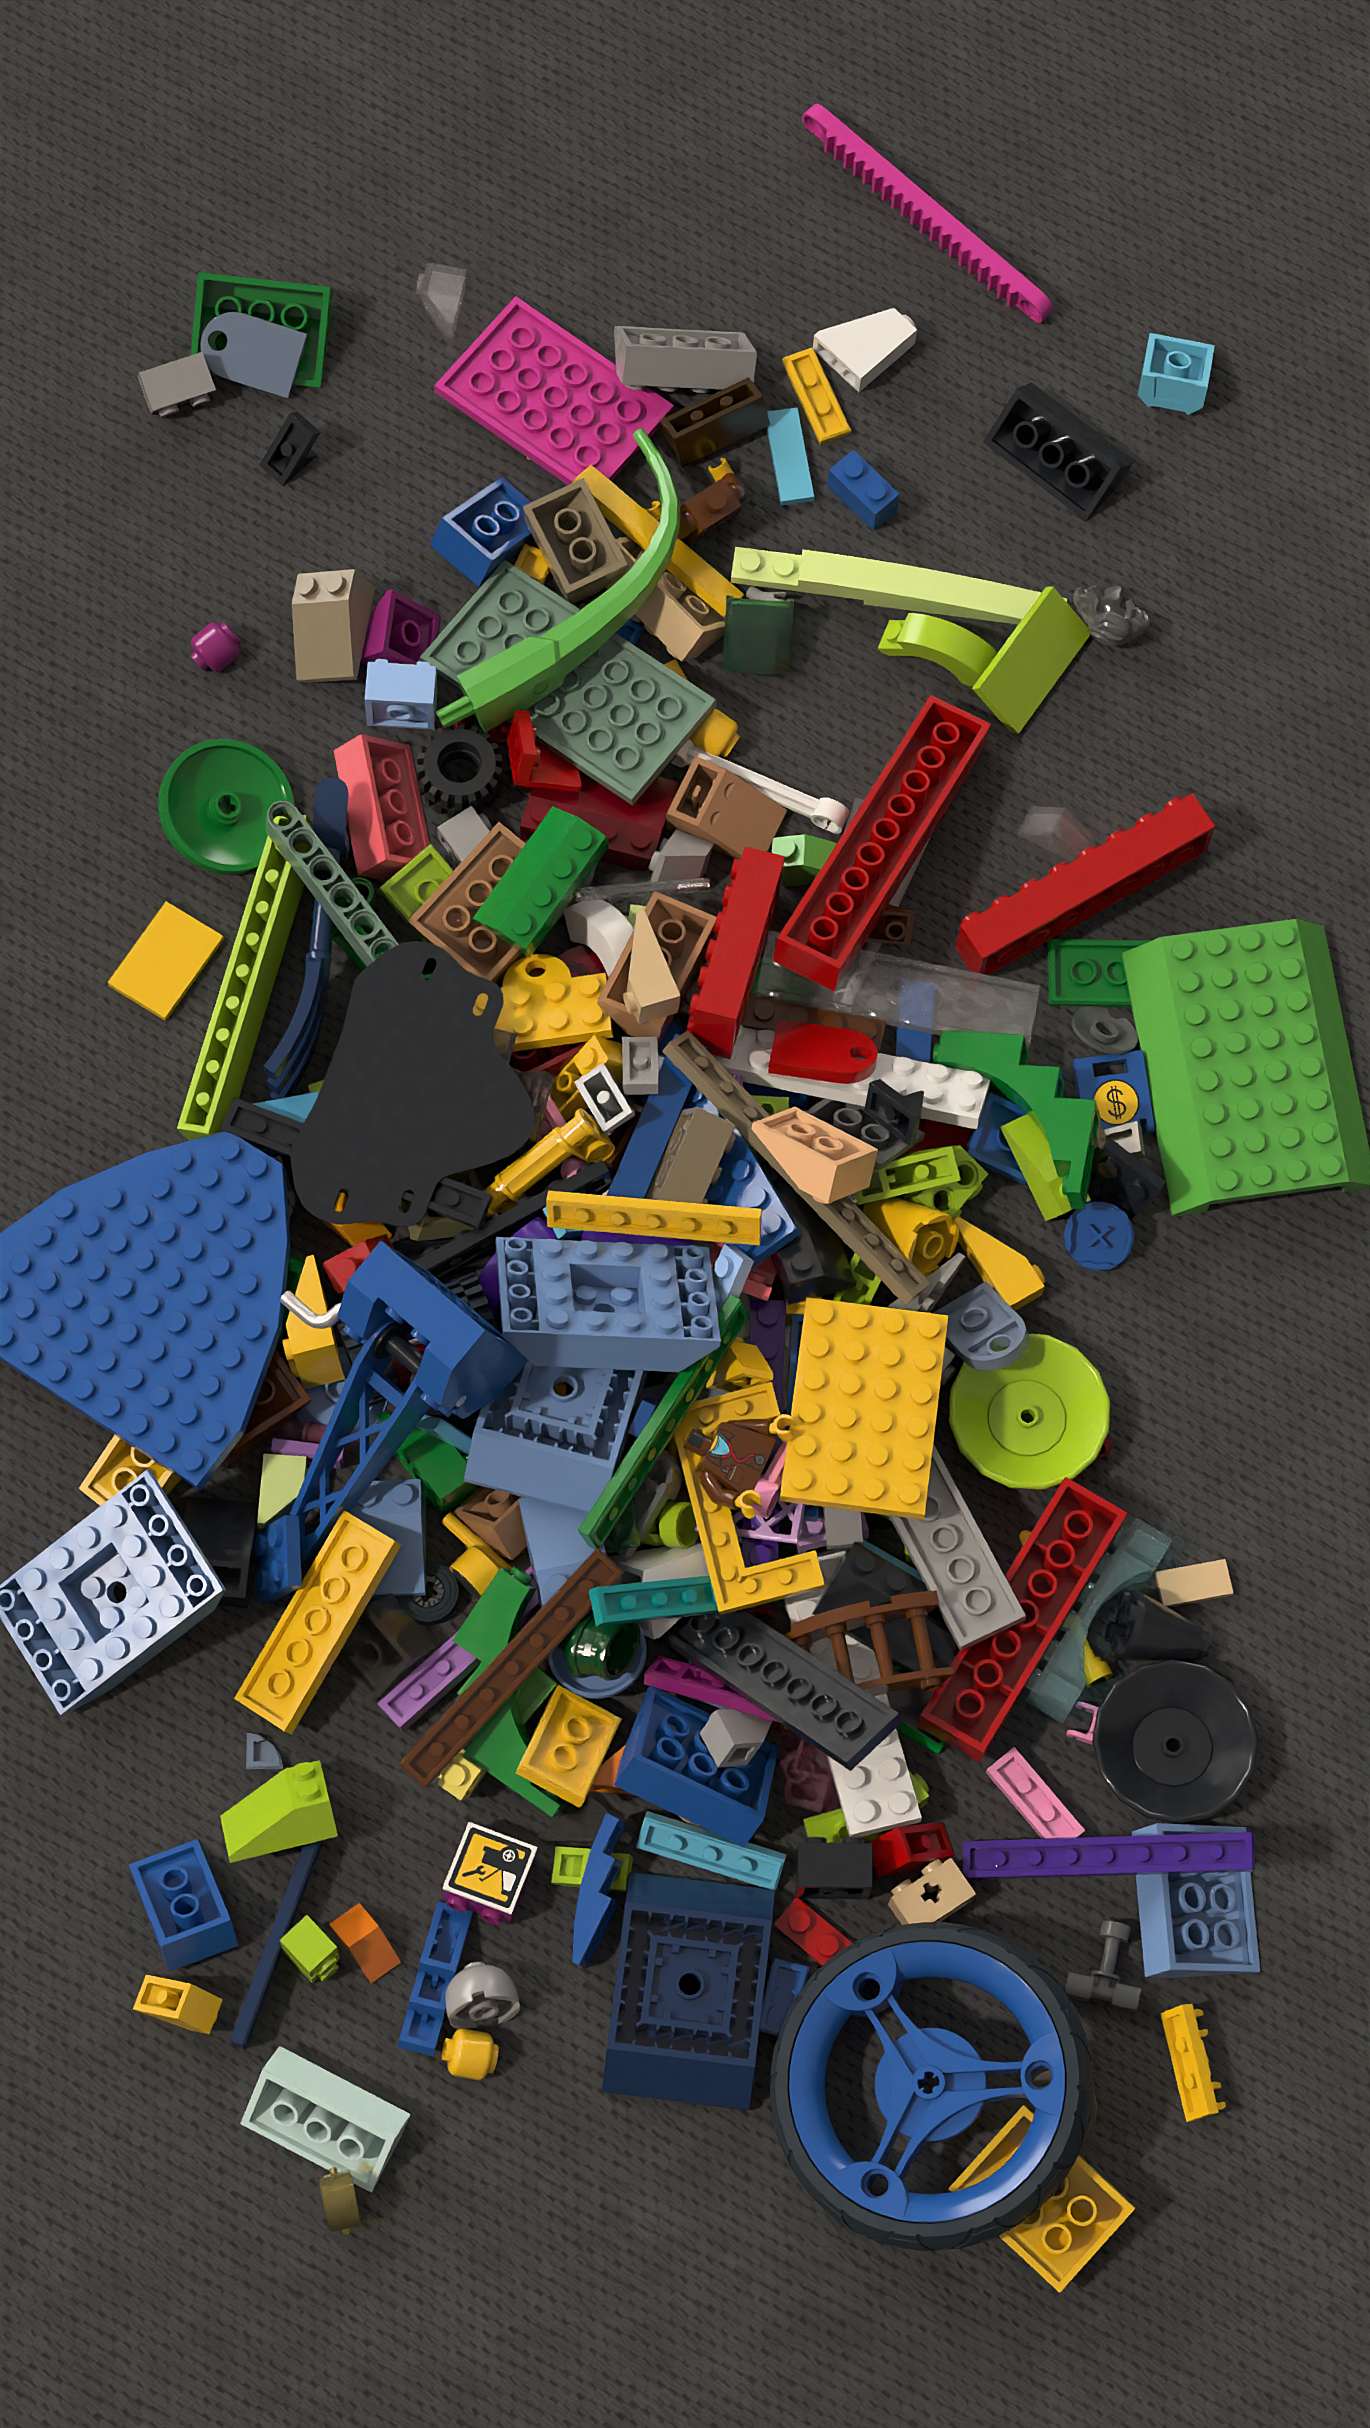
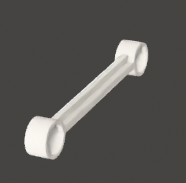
M690 739L671 762L679 767L690 766L694 757L697 756L723 767L779 805L811 818V821L818 827L825 829L827 821L830 820L831 823L826 830L835 834L842 832L850 815L848 808L836 800L830 798H820L818 800L721 757L713 756L695 747Z

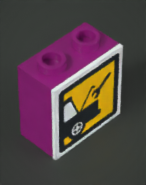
M469 1822L443 1885L442 1900L447 1901L446 1905L456 1911L467 1912V1910L477 1912L481 1914L483 1920L491 1924L501 1925L503 1922L510 1925L536 1860L537 1847Z

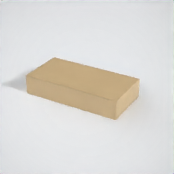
M1226 1559L1157 1571L1155 1573L1161 1604L1166 1607L1233 1595Z

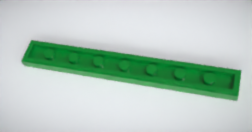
M732 1295L728 1297L717 1314L721 1339L720 1347L680 1371L579 1527L578 1531L587 1546L594 1549L601 1548L748 1320L749 1315L741 1299Z

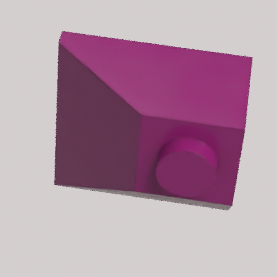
M394 590L387 591L370 614L360 663L367 666L368 662H375L376 659H387L388 663L417 665V662L421 661L420 656L438 637L441 615Z

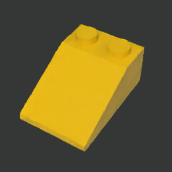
M314 1255L306 1257L295 1296L313 1312L322 1315L328 1312L329 1309ZM290 1311L286 1322L289 1338L283 1339L282 1342L287 1361H289L290 1370L295 1377H300L303 1389L344 1380L345 1377L333 1326L325 1329L312 1328Z
M114 1435L79 1489L101 1506L146 1470H151L166 1496L181 1478Z

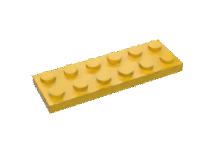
M343 1510L301 1582L302 1586L297 1589L234 1699L278 1728L292 1734L402 1544Z

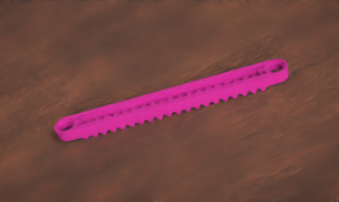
M814 104L802 115L805 127L825 143L824 151L826 153L834 151L835 161L843 159V167L845 169L853 167L854 177L863 176L862 184L872 183V192L877 193L881 191L882 201L891 199V208H901V217L911 216L910 224L912 226L920 224L921 234L930 232L929 240L931 242L939 240L940 250L948 248V257L954 258L958 256V265L960 267L968 265V273L970 275L978 273L977 281L979 283L987 281V290L997 289V298L1002 299L1006 297L1007 307L1016 305L1027 316L1031 314L1030 318L1036 323H1041L1052 313L1053 305L1039 288L822 105Z

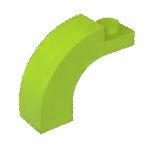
M908 613L906 620H889L877 648L881 653L888 656H914L933 661L949 670L962 684L967 686L975 685L998 653L982 638L961 626L937 617L917 613Z

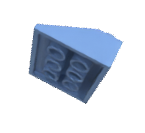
M1156 1823L1132 1831V1836L1246 1832V1827ZM1251 1872L1136 1875L1145 1977L1179 1978L1260 1972Z

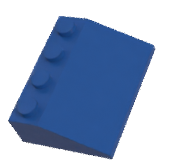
M650 1685L621 1756L614 1785L745 1847L764 1820L779 1747L764 1740L747 1765L717 1767L700 1735L711 1714Z

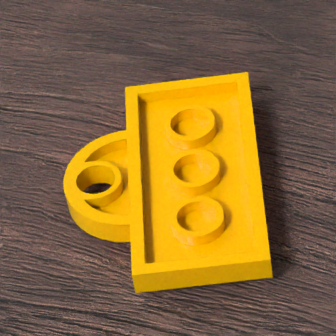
M534 954L530 958L526 956L516 961L507 970L503 979V988H500L503 993L504 1003L493 1031V1044L499 1054L586 1042L593 1035L605 1039L613 1038L611 1017L597 1004V1000L608 981L606 973L572 978L568 967L563 961L547 954ZM534 968L545 969L541 976L531 977L528 975ZM485 993L479 994L473 1007V1014L476 1016H480L484 1012L488 1001V996Z

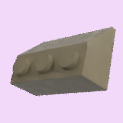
M584 478L523 506L525 522L564 599L571 604H575L598 593L628 567Z
M699 1107L681 1110L644 1199L707 1204L708 1200L704 1197L709 1185L714 1186L720 1176L722 1167L718 1166L723 1153L728 1154L733 1146L736 1135L732 1132L736 1124Z

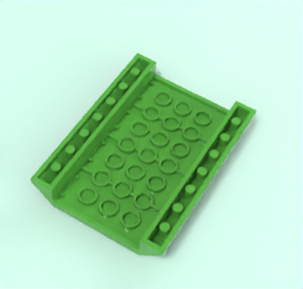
M1291 919L1160 937L1122 953L1139 1049L1143 1050L1155 1132L1172 1217L1204 1213L1210 1204L1341 1186L1342 1192L1370 1188V1150L1323 925Z

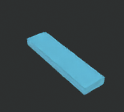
M649 1811L646 1812L636 1846L638 1849L775 1891L787 1855L748 1842L743 1847L707 1829Z

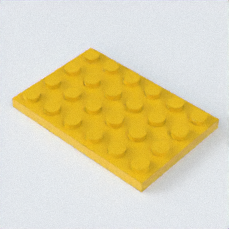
M806 1297L791 1417L795 1421L796 1426L789 1425V1431L794 1437L791 1441L787 1442L780 1501L924 1520L948 1315Z

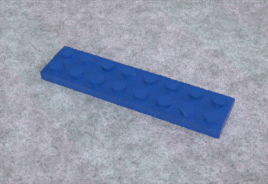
M675 1021L671 1022L658 1047V1072L666 1056L662 1052L663 1049L672 1041L675 1033L678 1035L684 1033ZM692 1083L681 1110L699 1107L729 1121L722 1116L720 1111ZM649 1094L638 1095L643 1105H645ZM734 1127L732 1133L736 1137L733 1146L728 1154L723 1153L718 1166L722 1167L720 1176L714 1186L709 1185L704 1198L708 1200L707 1204L762 1209L760 1246L725 1243L736 1245L754 1261L751 1267L753 1269L802 1232L752 1147Z

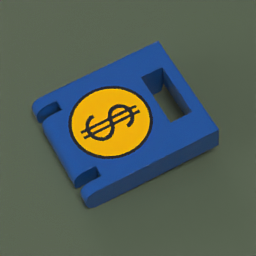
M1143 1050L1132 1051L1126 1054H1108L1073 1060L1072 1065L1078 1099L1096 1100L1101 1116L1100 1124L1104 1130L1138 1121L1140 1124V1120H1144L1147 1134L1155 1132ZM1124 1063L1125 1073L1094 1077L1093 1067Z

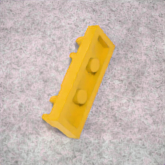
M1184 2004L1160 2013L1186 2122L1197 2121L1219 2113L1218 2110L1225 2108L1226 2104L1225 2102H1216L1213 2090L1221 2088V2083L1211 2082L1209 2060L1205 2052L1203 2040H1201L1202 2037L1208 2035V2030H1199L1196 2021L1197 2017L1204 2015L1203 2011L1200 2009L1194 2010L1193 2004Z

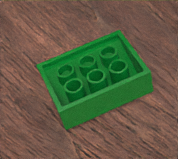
M198 272L191 355L201 352L203 331L215 317L228 312L248 314L308 334L293 385L321 388L332 318L334 287ZM222 331L212 333L210 345L213 349L221 351L227 346L228 339L225 333ZM209 369L210 375L218 376L212 370Z

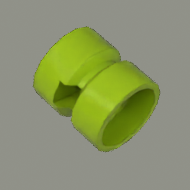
M667 1501L641 1541V1544L666 1545L667 1547L683 1549L693 1546L698 1540L699 1532L694 1529L696 1520L692 1504L688 1502Z

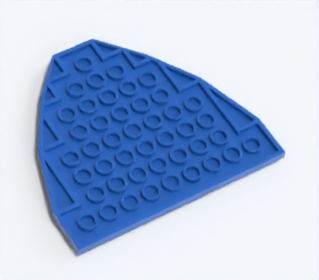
M224 1131L212 1136H205L144 1153L61 1189L0 1233V1360L201 1491L244 1435L282 1332L284 1305L280 1302V1298L286 1292L290 1256L286 1172L283 1165L240 1137Z

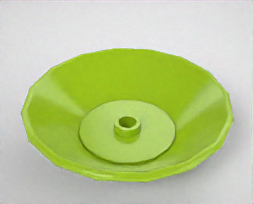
M1028 1334L1029 1343L1026 1351L1019 1359L1006 1367L996 1370H977L968 1366L965 1362L963 1363L950 1390L949 1424L960 1452L982 1475L1010 1488L1044 1490L1061 1484L1065 1477L1073 1480L1096 1460L1109 1433L1110 1399L1099 1371L1077 1348L1049 1335ZM1000 1347L995 1352L1003 1351L1008 1347ZM1029 1413L1033 1416L1034 1420L1026 1423L1021 1419V1415Z

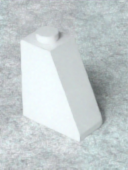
M895 308L818 331L814 335L813 349L850 385L860 392L915 344L917 329L911 318L907 315H901Z

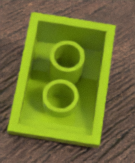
M320 1760L311 1763H299L294 1767L282 1770L220 1816L230 1863L338 1836Z

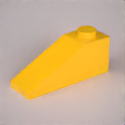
M960 1217L953 1219L959 1227L958 1242L982 1280L987 1282L1014 1311L1042 1296L1045 1278L1037 1265L1031 1266L1025 1256Z

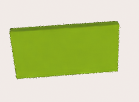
M1045 587L972 689L1011 733L1019 734L1091 635L1089 628L1054 587Z

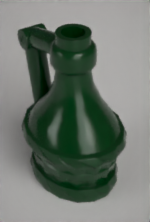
M591 1608L557 1647L563 1652L569 1668L575 1676L579 1678L599 1676L606 1681H612L623 1676L632 1665L639 1649L641 1639L640 1627L638 1622L596 1626Z

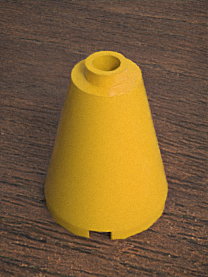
M897 1197L865 1203L863 1213L924 1277L929 1276L940 1267L937 1264L944 1256L950 1258L958 1242L959 1227L948 1213Z

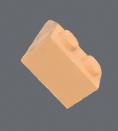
M792 1107L753 1122L751 1129L798 1188L812 1195L815 1201L829 1204L870 1186L878 1152L877 1148L797 1107Z

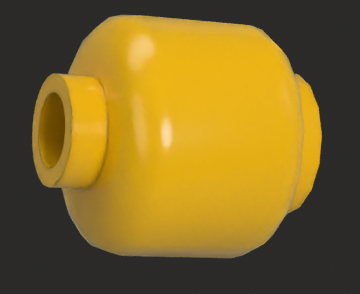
M715 708L690 737V740L695 747L713 756L719 757L721 755L725 758L740 737L736 733L738 725Z
M460 2028L454 2033L452 2039H445L442 2048V2060L447 2061L450 2074L462 2078L482 2080L487 2073L492 2074L494 2072L499 2047L498 2044L493 2043L492 2036L486 2032Z

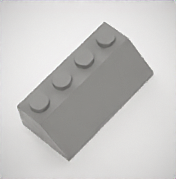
M615 326L616 374L622 385L629 389L642 390L645 389V386H658V389L663 391H677L678 387L690 388L691 391L697 393H708L710 389L723 390L748 377L754 383L757 351L745 333Z

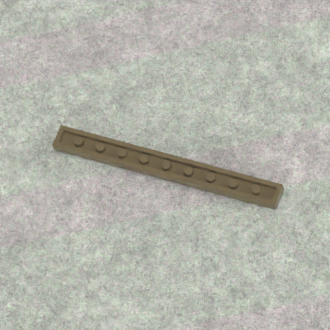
M686 1031L667 1044L662 1052L707 1097L723 1117L736 1124L735 1128L744 1136L746 1141L769 1162L770 1166L793 1187L794 1191L817 1212L818 1216L841 1237L843 1242L865 1262L867 1267L887 1285L896 1297L907 1305L929 1287L931 1283L848 1196L825 1204L815 1201L812 1195L798 1188L751 1129L753 1122L770 1115L689 1031Z

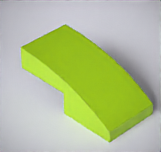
M556 1846L551 1883L580 1888L591 1849ZM612 1853V1857L624 1863L610 1891L627 1893L633 1857L630 1854Z

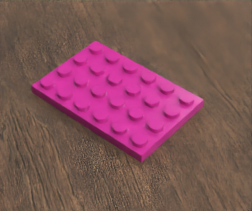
M516 296L434 385V392L566 485L572 484L573 480L590 465L594 466L612 482L640 450L639 445L633 438L634 432L638 429H644L649 438H651L661 426L660 420L671 415L674 409L673 404L647 386L642 390H633L622 385L616 374L615 364Z

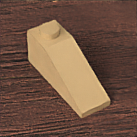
M644 908L638 909L636 913L627 992L623 993L626 1009L629 1013H634L638 1024L678 1013L680 993Z

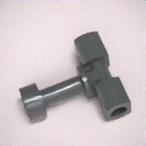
M1102 1921L1099 1937L1106 1939L1100 1970L1092 1971L1091 1977L1069 1972L1065 1987L1068 1998L1089 2002L1091 1997L1111 2002L1112 2008L1136 2013L1141 1988L1120 1984V1977L1114 1974L1120 1943H1128L1130 1926L1114 1921Z

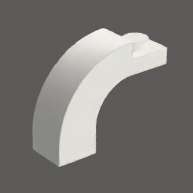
M589 898L566 907L564 915L570 941L582 943L590 947L601 960L609 979L634 928L619 910L600 899Z

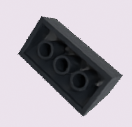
M1032 382L1016 388L983 441L1085 521L1091 517L1121 484L1135 462Z
M768 1161L760 1162L802 1232L771 1255L788 1305L805 1301L806 1297L816 1298L856 1287L854 1276L838 1234L770 1166Z
M854 1542L840 1559L812 1614L817 1615L864 1601H869L870 1607L892 1603L891 1596L925 1592L928 1589L921 1580L859 1543ZM936 1607L928 1613L925 1621L935 1668L950 1667L960 1649ZM906 1618L887 1621L885 1630L892 1662L908 1672L921 1671L911 1622H908ZM862 1626L848 1630V1636L875 1651L870 1628Z

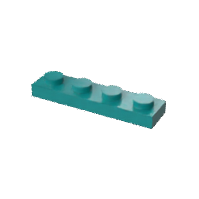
M710 1575L602 1586L589 1590L596 1626L719 1613Z

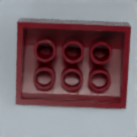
M579 770L582 784L580 792L532 788L520 824L521 840L527 842L550 809L555 807L579 817L607 836L609 848L599 861L653 874V871L649 870V865L656 850L659 851L666 830L667 812L677 793L679 782L657 776L633 806L581 770Z

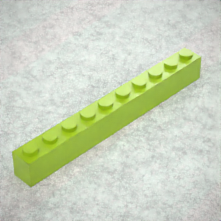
M302 815L313 830L312 821L307 815ZM278 816L273 819L279 826H286L291 823L284 816ZM269 836L265 843L177 1129L189 1141L222 1132L221 1127L234 1098L239 1099L305 885ZM304 843L294 846V849L299 853H307L311 850Z

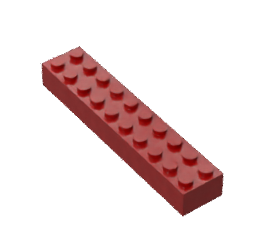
M930 695L778 936L773 962L835 992L985 749L991 727L990 723Z

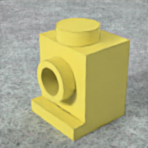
M464 1749L440 1772V1780L437 1783L459 1800L469 1798L487 1772L463 1755L465 1753Z

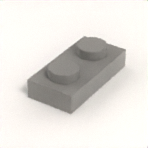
M657 1036L622 1037L623 1095L658 1094Z

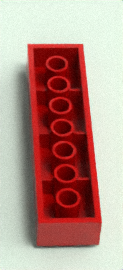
M1193 793L1184 799L1181 796L1172 799L1164 806V810L1155 815L1148 813L1142 816L1135 823L1136 826L1127 831L1120 829L1107 838V842L1096 848L1092 845L1084 849L1077 856L1078 859L1071 863H1059L1049 871L1048 876L1038 881L1037 878L1029 880L1020 887L1018 893L1011 897L1008 895L999 897L990 905L991 908L981 914L976 911L966 916L961 922L955 949L976 981H980L1045 944L1048 939L1059 936L1206 852L1215 825Z
M1067 1477L1063 1479L1005 1575L1026 1615V1619L959 1651L950 1665L954 1669V1675L943 1682L942 1688L935 1690L920 1715L918 1727L975 1761L981 1762L1123 1526L1127 1512Z

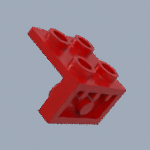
M516 710L507 738L514 785L527 788L536 787L580 792L582 784L579 769L536 741V726L531 724L529 711Z

